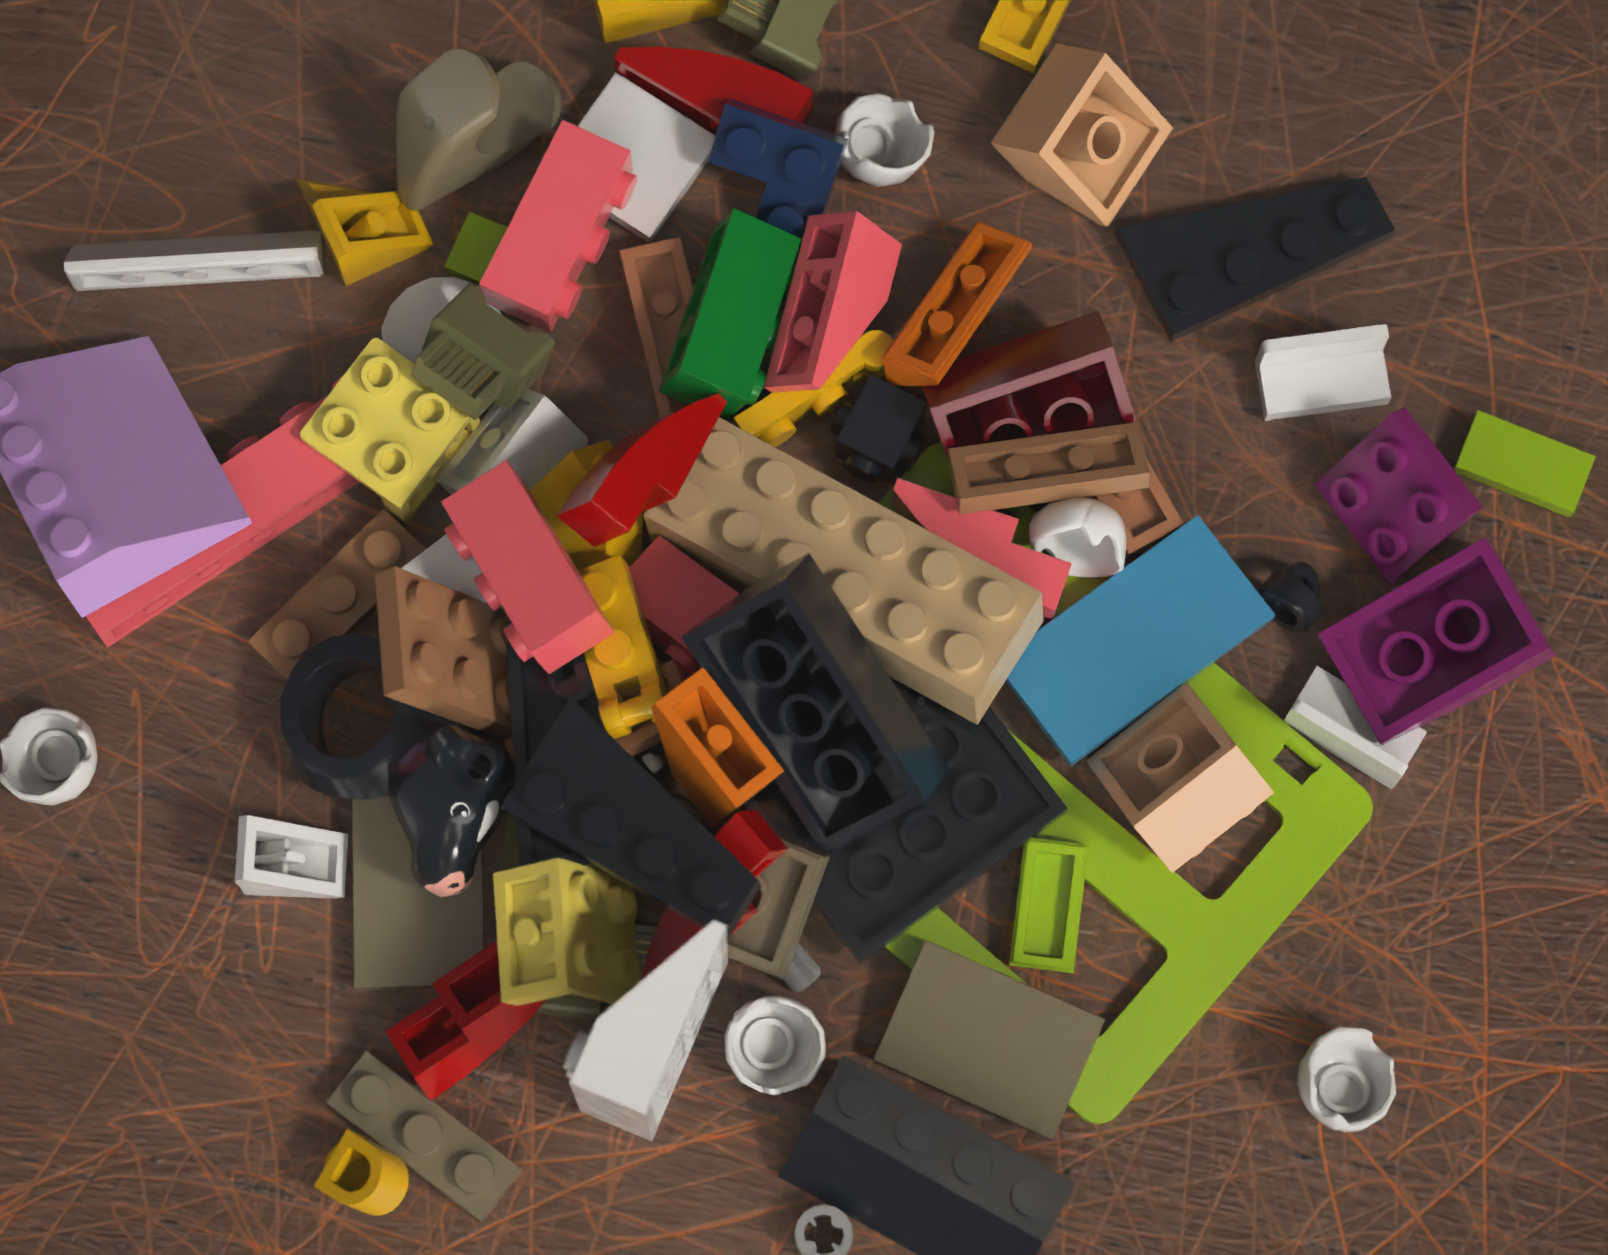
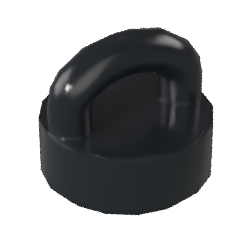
M1298 561L1288 567L1284 573H1272L1258 591L1274 612L1275 617L1273 621L1289 631H1307L1322 612L1321 603L1318 600L1320 595L1319 578L1309 563Z

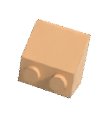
M1056 44L991 141V144L1026 181L1098 225L1108 227L1173 127L1105 52Z
M1187 682L1086 760L1133 827L1172 873L1189 859L1200 854L1208 844L1240 819L1251 814L1258 805L1274 794L1273 790Z

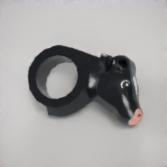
M359 633L331 636L303 653L293 667L280 697L281 732L292 753L291 770L311 789L329 797L349 799L389 797L398 821L410 842L413 877L427 891L439 897L459 895L471 885L479 851L501 823L503 814L501 806L515 785L514 760L512 756L502 746L472 734L458 722L395 700V713L390 728L375 747L359 756L334 757L330 754L322 737L321 716L327 698L340 682L356 673L368 671L382 672L379 638Z

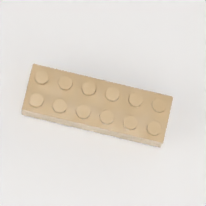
M720 417L676 498L654 507L644 514L651 544L660 535L738 593H742L760 579L810 553L887 674L976 725L982 719L1043 622L1041 591Z

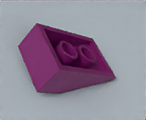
M1486 537L1318 633L1380 745H1384L1501 688L1557 656L1556 651L1495 546Z

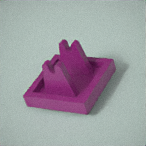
M1405 407L1391 413L1314 484L1390 584L1407 575L1483 508Z

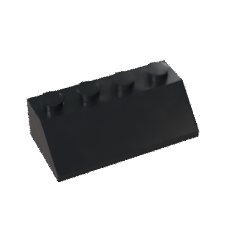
M810 553L760 579L689 629L681 637L700 667H704L783 768L784 772L774 780L822 853L925 802L949 771L948 766Z
M845 1055L841 1058L811 1112L779 1175V1178L827 1205L837 1207L847 1216L917 1255H1037L1075 1186V1183Z

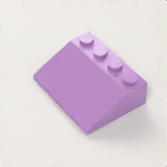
M149 336L18 363L0 373V473L57 583L81 618L253 524Z

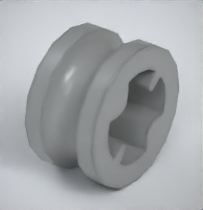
M826 1204L813 1206L805 1211L797 1221L794 1232L796 1248L801 1255H846L851 1248L853 1240L852 1224L847 1215L837 1207ZM816 1218H831L832 1229L842 1231V1243L838 1246L833 1242L831 1244L833 1252L817 1253L816 1243L811 1240H805V1229L808 1224L816 1228L817 1224L814 1220Z

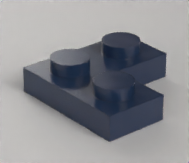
M730 98L725 104L708 162L767 182L756 218L801 238L796 254L798 257L808 217L810 215L826 213L849 139Z

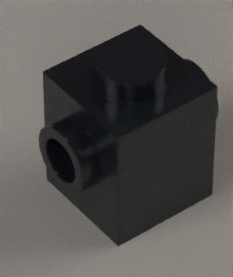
M870 375L856 403L849 399L843 402L830 430V433L838 436L835 457L843 460L841 466L853 476L870 483H875L878 477L892 484L900 467L910 471L926 440V437L918 434V431L925 420L927 402Z

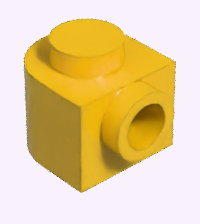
M346 1129L339 1143L328 1153L324 1169L314 1187L343 1205L372 1216H381L393 1211L401 1203L407 1192L409 1175L404 1161L399 1156L387 1150L375 1140Z

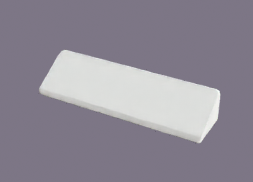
M300 231L79 244L70 248L64 261V271L76 291L320 277L321 274H324L322 235L320 231Z

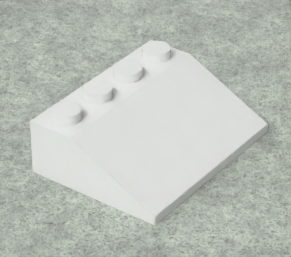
M716 921L710 923L596 1020L590 1035L582 1031L578 1032L567 1055L564 1069L568 1070L566 1076L570 1077L569 1084L581 1112L652 1142L728 966L726 925Z

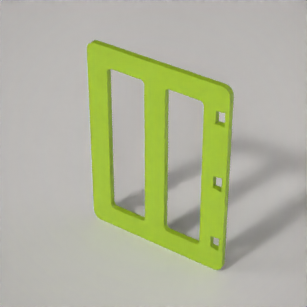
M942 443L928 447L916 460L912 469L906 471L900 478L955 497L948 461ZM893 486L878 504L897 513L892 506ZM1028 505L1004 508L1015 518L1019 519L1012 543L1031 549L1030 522L1036 512ZM1042 550L1041 553L1051 556L1047 550ZM1068 576L1054 618L1112 576L1097 578ZM1216 663L1207 667L1187 683L1273 790L1274 794L1263 802L1275 811L1281 819L1280 829L1218 899L1211 900L1204 897L1175 871L1172 873L1160 858L1010 732L1068 808L1065 815L1034 838L1088 844L1085 882L1159 944L1166 953L1165 963L1105 1033L1097 1038L1068 1105L1081 1119L1091 1124H1105L1118 1116L1365 827L1372 816V799L1360 784ZM1284 744L1316 770L1303 785L1273 761L1282 751ZM740 806L738 809H736V810H735L733 813H731L730 815H731V816H734L737 812L744 811V810H743L742 807ZM939 908L884 947L912 972L925 940H928L1025 983Z

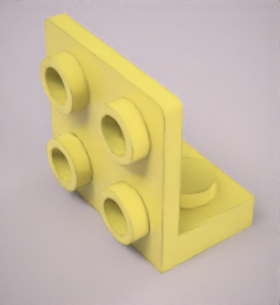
M373 338L303 427L300 436L304 443L378 494L382 499L385 510L407 526L439 484L436 481L478 427L480 419L478 417L474 420L413 378L411 374L415 364L379 338Z
M562 858L550 859L493 873L501 1002L518 1006L574 994L614 1005L640 983L642 966L636 951L634 920L637 916V901L631 886L605 871Z

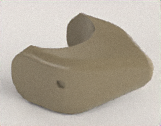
M451 49L418 74L399 94L396 106V189L403 204L410 210H422L446 195L500 167L556 124L561 112V94L552 76L543 67L530 62H514L495 73L489 62L481 54L468 49Z

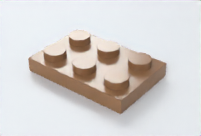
M396 566L376 573L375 582L384 696L504 740L512 737L506 635L503 631L505 621L510 620L505 610L499 608L493 611L487 603Z

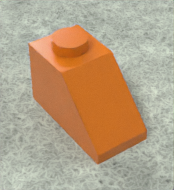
M704 667L651 706L673 778L712 827L720 823L784 772L783 768Z

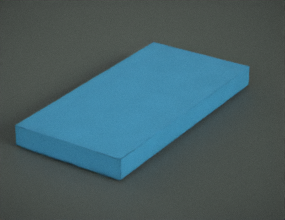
M1197 515L1126 566L1123 571L1116 573L1037 630L1005 682L1068 766L1071 767L1157 705L1185 682L1190 681L1274 619L1275 614L1203 520Z

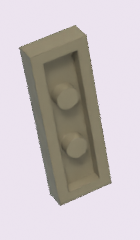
M368 1051L364 1052L326 1101L331 1108L384 1148L399 1156L408 1167L481 1223L484 1222L522 1172L520 1167L435 1102L430 1101L427 1096Z

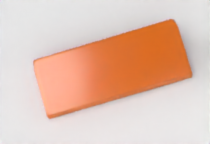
M977 221L883 355L882 361L887 382L895 386H938L1031 251L1032 242Z

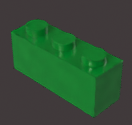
M735 208L725 216L711 232L658 392L687 405L719 393L727 400L719 416L725 421H728L744 405L751 407L756 402L766 379V372L760 370L759 367L764 352H770L776 342L782 317L777 315L782 298L786 299L789 293L796 266L794 260L801 238Z

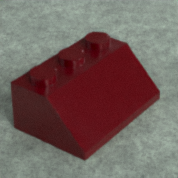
M1098 311L958 358L951 365L938 386H922L947 461L948 448L1137 422L1113 344Z

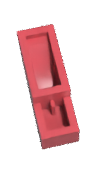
M897 478L893 489L892 506L899 515L1041 591L1043 621L1049 623L1053 620L1072 563L1012 543L1019 521L1018 518L994 510L959 515L956 497Z

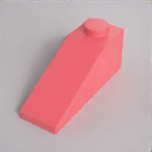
M858 211L810 215L808 217L764 383V388L771 393L820 389L888 301L902 244Z

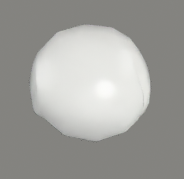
M877 93L856 97L838 116L835 135L849 139L841 162L844 168L853 177L870 185L881 187L904 182L925 163L931 155L934 129L931 124L925 125L920 121L915 113L912 101L892 99L889 96Z
M1089 497L1069 498L1053 501L1033 515L1030 522V545H1032L1031 550L1041 553L1045 549L1052 557L1072 563L1068 576L1083 578L1109 577L1124 570L1127 546L1126 529L1121 516L1105 503Z
M43 707L20 717L7 734V737L0 741L2 753L0 782L17 798L30 803L53 806L77 798L89 786L98 760L97 745L91 727L79 716L65 709Z
M781 995L763 996L743 1005L734 1013L724 1035L726 1061L739 1081L761 1093L770 1095L782 1094L807 1086L814 1080L826 1057L825 1032L812 1010L794 998Z
M1337 1026L1318 1037L1299 1064L1297 1087L1301 1100L1307 1110L1318 1121L1335 1131L1357 1132L1367 1128L1386 1115L1396 1095L1393 1071L1394 1059L1385 1054L1374 1043L1372 1039L1373 1033L1365 1028Z

